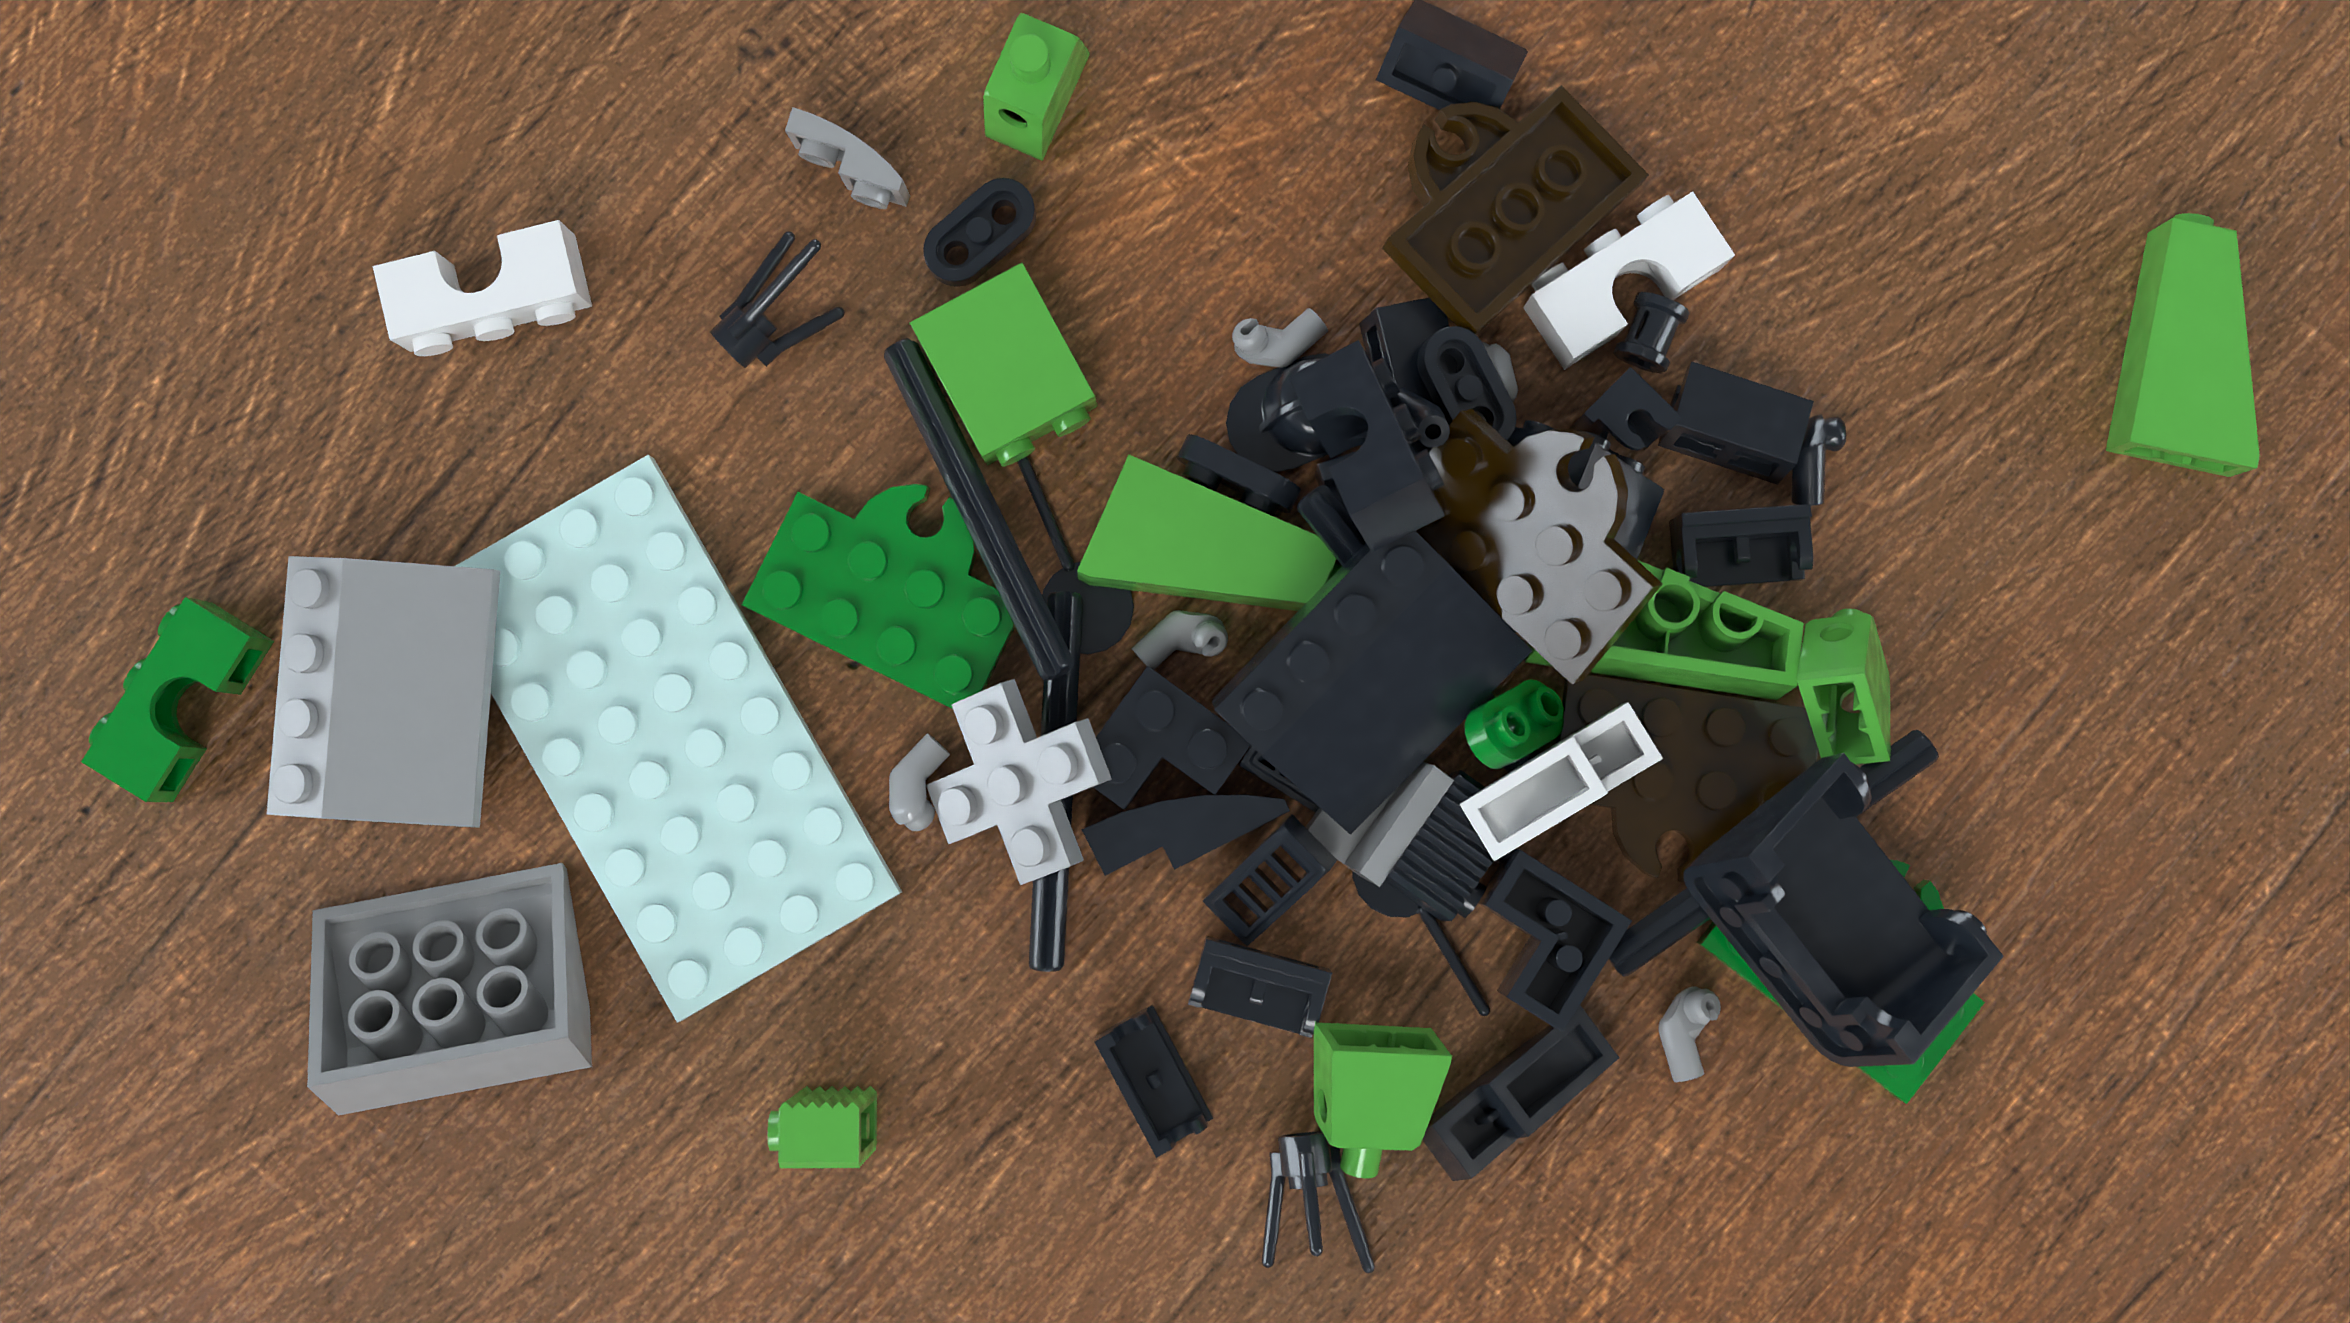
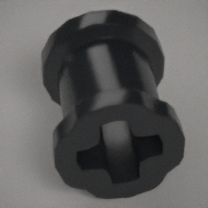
M1638 292L1633 302L1637 311L1626 339L1616 344L1613 354L1621 361L1639 369L1662 374L1667 371L1670 364L1666 355L1677 327L1687 322L1690 311L1682 304L1667 297L1649 292Z

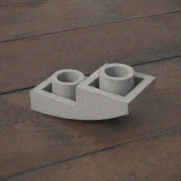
M792 107L785 132L794 147L800 149L798 155L801 158L828 168H834L836 161H840L841 165L838 174L846 188L852 191L851 197L862 204L874 208L887 209L889 202L907 207L910 194L903 179L873 148L838 125Z

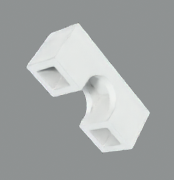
M1694 192L1689 193L1675 203L1669 195L1662 197L1637 215L1641 225L1622 237L1617 229L1609 231L1584 249L1588 259L1569 271L1564 263H1560L1542 274L1532 284L1536 292L1531 295L1523 308L1564 370L1617 337L1627 326L1628 323L1617 308L1612 295L1613 281L1616 277L1628 273L1644 275L1654 281L1665 297L1674 300L1721 270L1735 256Z
M556 220L497 235L502 256L500 273L489 287L475 293H464L461 291L455 266L436 251L373 266L389 339L410 352L414 351V354L417 356H432L453 349L452 341L476 336V339L479 341L498 340L514 333L513 326L537 320L539 325L550 326L573 320L576 317V310L592 307L575 234L561 221Z

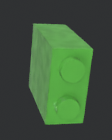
M1023 263L1010 268L910 322L987 466L997 460L1002 467L1011 465L1031 454L1035 450L1032 442L1053 430L1058 437L1067 435L1091 420L1088 412L1097 407L1095 395Z

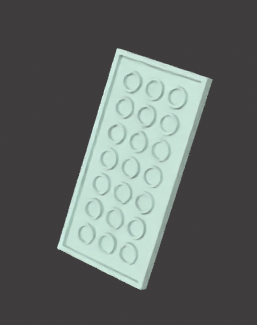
M647 455L456 565V567L500 571L491 694L677 1023L902 893L653 457Z

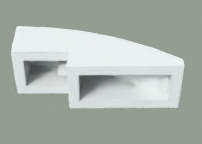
M1627 702L1522 764L1460 803V806L1495 861L1605 796L1611 789L1663 758L1632 707Z

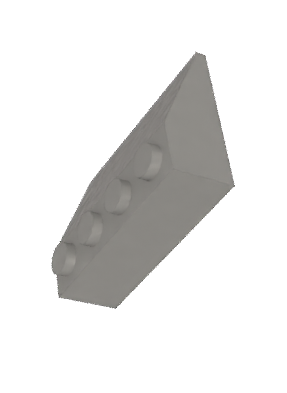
M288 557L267 815L480 828L500 583L499 570L349 558Z
M563 863L313 910L307 1087L338 1116L592 1067L590 1006L568 873Z

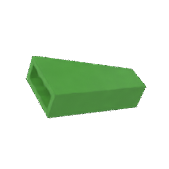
M2192 213L2178 214L2147 234L2106 451L2231 477L2257 469L2260 457L2237 231L2213 226L2214 220L2205 215Z
M1128 455L1077 573L1079 581L1092 586L1299 611L1342 565L1335 563V556L1318 535Z

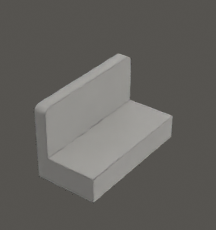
M1422 762L1351 835L1320 807L1306 828L1338 861L1360 877L1380 887L1454 780L1434 765Z

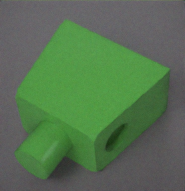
M1019 14L984 92V125L987 138L1043 161L1090 55L1089 50L1079 37L1027 14ZM1010 111L1023 117L1027 123L1010 118Z
M1842 609L1837 611L1832 617L1809 621L1805 625L1797 683L1821 758L1844 753L1854 764L1890 761V677L1874 617L1857 609ZM1851 692H1854L1853 711L1859 710V713H1849L1841 706L1843 699Z
M1315 1022V1121L1330 1145L1343 1148L1340 1168L1346 1174L1357 1178H1373L1378 1175L1382 1150L1412 1151L1421 1145L1452 1059V1055L1432 1028Z

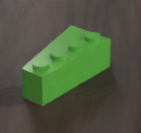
M1639 561L1663 585L1591 670L1593 673L1778 700L1797 687V673L1804 623L1726 591L1718 593L1689 581V576L1669 568L1661 570ZM1527 642V645L1533 651L1525 658L1526 663L1552 666Z

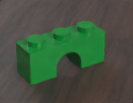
M185 597L181 604L172 607L161 620L158 627L159 639L147 658L138 661L128 672L123 683L125 693L113 712L103 716L92 729L89 736V744L91 746L81 761L86 766L145 802H174L207 750L206 747L188 737L179 725L177 707L183 693L190 686L200 682L215 692L241 695L274 643V640L214 603Z

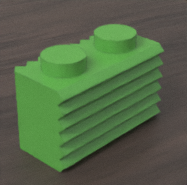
M806 1086L790 1099L783 1102L779 1111H771L769 1114L768 1147L770 1151H778L779 1168H860L867 1158L876 1151L877 1092L872 1086H869L865 1091L859 1086L852 1091L846 1086L839 1091L833 1086L826 1091L821 1086L813 1091Z

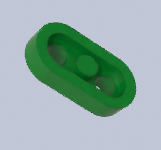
M1526 680L1472 710L1467 715L1465 720L1467 742L1472 752L1483 764L1493 769L1504 768L1561 734L1564 726L1563 704L1560 697L1551 688L1537 680Z

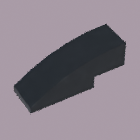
M1202 795L1161 801L1121 812L1081 830L1105 876L1161 847L1164 848L1175 870L1289 812L1290 809L1285 799L1252 795Z
M1579 1006L1563 1033L1549 1025L1434 1112L1424 1134L1423 1142L1452 1181L1472 1179L1517 1139L1529 1137L1620 1057L1584 1009Z

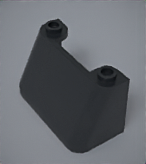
M1844 753L1823 757L1715 841L1686 868L1683 878L1691 895L1808 1041L1822 1055L1839 1065L1848 1067L1915 1064L2004 956L1988 937L1983 923L1973 914L1964 910H1929L1856 818L1857 815L1861 814L1870 805L1872 799L1871 790L1865 773L1856 764L1851 762Z

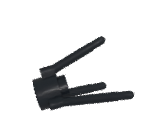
M790 231L785 232L737 299L719 316L722 320L710 331L717 342L744 368L756 358L767 367L783 351L844 317V309L842 307H835L773 341L770 339V336L777 330V327L764 312L821 249L819 240L812 239L759 297L752 302L795 240L794 233Z
M1322 1131L1278 1136L1279 1151L1269 1153L1271 1182L1263 1238L1262 1265L1270 1268L1274 1264L1285 1177H1288L1289 1189H1302L1310 1253L1316 1257L1322 1254L1323 1245L1317 1187L1328 1185L1327 1173H1329L1362 1269L1368 1274L1372 1273L1375 1269V1264L1345 1174L1340 1168V1148L1330 1146Z

